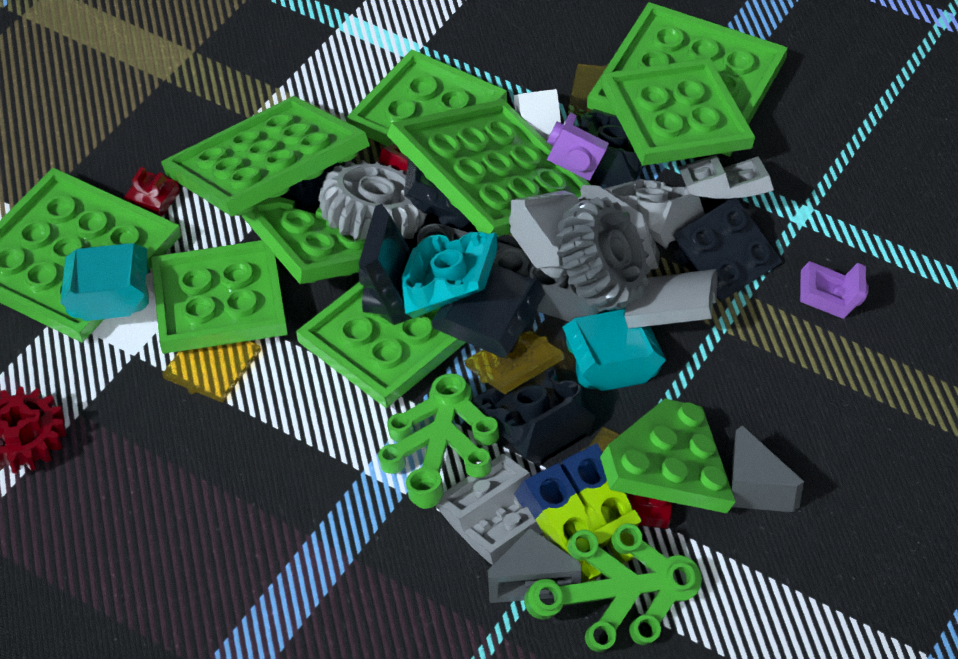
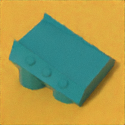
M470 232L463 235L460 239L449 241L447 236L431 235L420 241L416 248H412L401 277L405 314L414 319L484 290L497 253V234Z
M135 243L81 248L71 252L65 257L60 301L65 306L66 312L74 318L91 321L129 317L133 313L145 309L149 304V292L146 283V275L149 272L148 249Z
M625 309L577 317L563 326L568 350L576 359L578 383L585 388L606 391L644 384L659 373L661 365L666 361L650 326L628 329L625 320Z

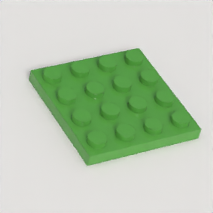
M648 2L603 73L710 58L749 125L787 58L788 47ZM601 75L588 95L587 108L616 115L600 85ZM727 152V153H721V154L730 157L733 152Z
M292 96L161 161L168 177L232 217L234 215H244L252 211L255 204L267 198L284 195L289 191V187L302 180H311L319 177L324 172V169L337 162L342 163L352 160L357 156V152L370 145L365 131L296 96Z
M504 99L392 122L387 136L399 148L401 153L407 156L424 173L425 177L449 199L450 203L467 217L478 232L486 234L496 233L497 237L511 233V226L509 224L511 200L562 190L574 193L579 198L581 196V186L591 185L586 179L548 161L547 158L552 146L546 143L547 141Z
M52 168L0 220V303L83 343L104 319L84 321L81 318H74L66 312L65 306L60 303L65 257L75 249L135 243L148 249L147 259L150 271L152 268L151 257L164 255L181 237L180 226Z

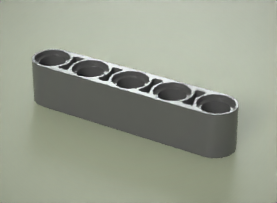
M429 224L418 232L417 246L420 241L431 235L447 236L449 241L460 239L463 235L468 234V232L442 224ZM497 242V253L493 263L531 279L538 276L545 296L538 305L537 312L568 322L577 317L606 312V310L599 311L595 306L589 307L585 302V297L578 298L574 284H568V274L560 278L550 277L540 268H536L523 249Z

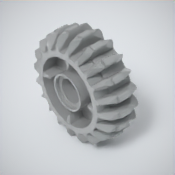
M361 160L359 164L346 162L345 166H335L332 172L327 173L320 189L319 208L322 210L321 217L328 221L329 227L338 228L340 235H351L355 241L366 239L376 205L382 204L404 239L414 238L415 233L419 232L422 225H424L427 214L420 211L408 198L404 197L406 171L395 170L392 165H380L377 161L375 164H368Z

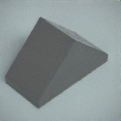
M742 425L736 430L731 489L736 502L732 507L795 512L799 509L804 481Z
M529 528L488 569L489 602L524 601L528 588L541 579L553 580L559 586L581 583V564ZM540 591V599L554 598L550 591Z

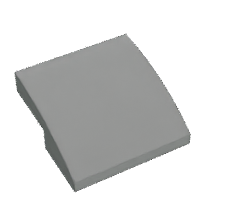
M717 155L679 166L688 193L692 195L730 199L774 191L770 175L759 156L725 168L722 167Z
M716 269L648 277L649 285L644 288V295L637 298L635 302L630 303V306L625 307V320L628 329L712 319V303H716L718 276Z
M505 454L491 461L492 470L488 475L481 478L468 476L445 491L436 505L452 527L474 550L492 565L529 528L539 535L543 533L528 507L523 509L514 495L522 482L531 477L530 472Z

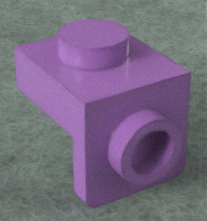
M569 113L564 124L556 121L546 143L552 145L547 160L590 181L609 143L574 126L577 115Z
M811 261L801 269L800 302L844 319L856 306H860L867 297L869 286L866 283L865 265L856 263L846 275Z

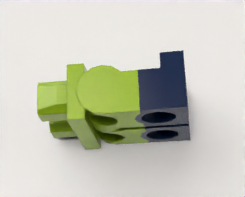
M597 443L563 460L561 464L557 463L524 480L515 491L514 495L523 509L528 507L541 528L544 538L568 555L570 554L567 549V543L570 537L579 530H588L596 536L598 546L602 549L608 545L615 558L622 564L635 558L630 553L621 554L617 552L612 545L611 537L613 532L621 525L633 524L638 526L642 521L635 510L632 511L625 493L609 489L600 458L602 451ZM628 532L620 533L621 542L626 546H632L634 543L632 535ZM583 538L576 539L577 549L584 553L589 552L590 545L587 540ZM577 560L581 564V581L583 583L591 582L603 575L585 560Z

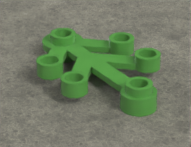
M457 374L439 376L432 384L429 399L404 413L392 415L387 421L390 438L397 443L386 445L378 452L381 470L388 474H395L405 468L406 457L427 446L422 468L412 471L406 479L409 499L423 509L436 506L444 494L440 471L447 444L464 460L466 473L469 476L481 478L488 475L492 470L489 452L483 448H478L453 424L456 413L472 426L474 441L481 446H489L498 441V423L494 418L486 417L470 402L472 400L471 387L462 376ZM436 414L434 422L415 432V424Z
M623 524L613 532L611 542L617 552L621 554L630 553L652 571V573L637 575L598 546L596 536L591 531L579 530L568 540L567 549L569 554L576 560H585L609 579L559 586L558 583L550 579H541L528 588L524 596V604L527 611L533 617L544 620L556 615L563 605L614 598L600 620L590 626L585 633L587 646L595 652H603L615 643L616 629L638 596L658 591L645 615L636 618L629 628L630 636L635 643L648 645L659 637L661 632L660 623L675 601H687L699 591L702 577L696 563L682 555L666 558L642 540V533L637 526ZM621 532H628L632 535L634 540L632 546H626L621 542ZM577 538L587 540L590 545L589 552L584 553L577 549ZM674 570L682 571L685 574V585H679L675 582L673 578ZM541 590H548L553 594L554 602L552 605H546L540 600L539 594ZM640 622L650 625L652 629L650 638L643 637L639 633L638 625ZM595 629H602L607 634V643L605 645L595 641L593 636Z

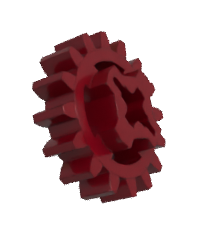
M18 387L16 395L11 396L5 389L2 390L0 393V471L6 465H10L12 473L17 474L20 465L24 464L31 471L35 470L36 460L40 458L45 462L51 461L49 450H61L62 448L60 438L66 436L67 431L61 406H56L52 395L43 398L41 390L38 388L33 390L30 395H25L23 387Z

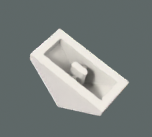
M557 89L513 95L515 111L547 141L556 121L561 123Z

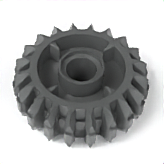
M608 197L585 199L564 212L563 219L558 222L560 233L555 236L556 241L560 245L557 254L562 258L564 264L561 269L566 270L569 276L568 284H574L578 298L585 297L586 304L589 307L595 306L599 311H611L630 306V303L643 296L644 288L649 285V280L646 276L650 273V267L646 263V258L649 257V254L644 251L642 244L644 239L640 238L636 226L630 221L629 212H622L620 204L618 202L612 203Z

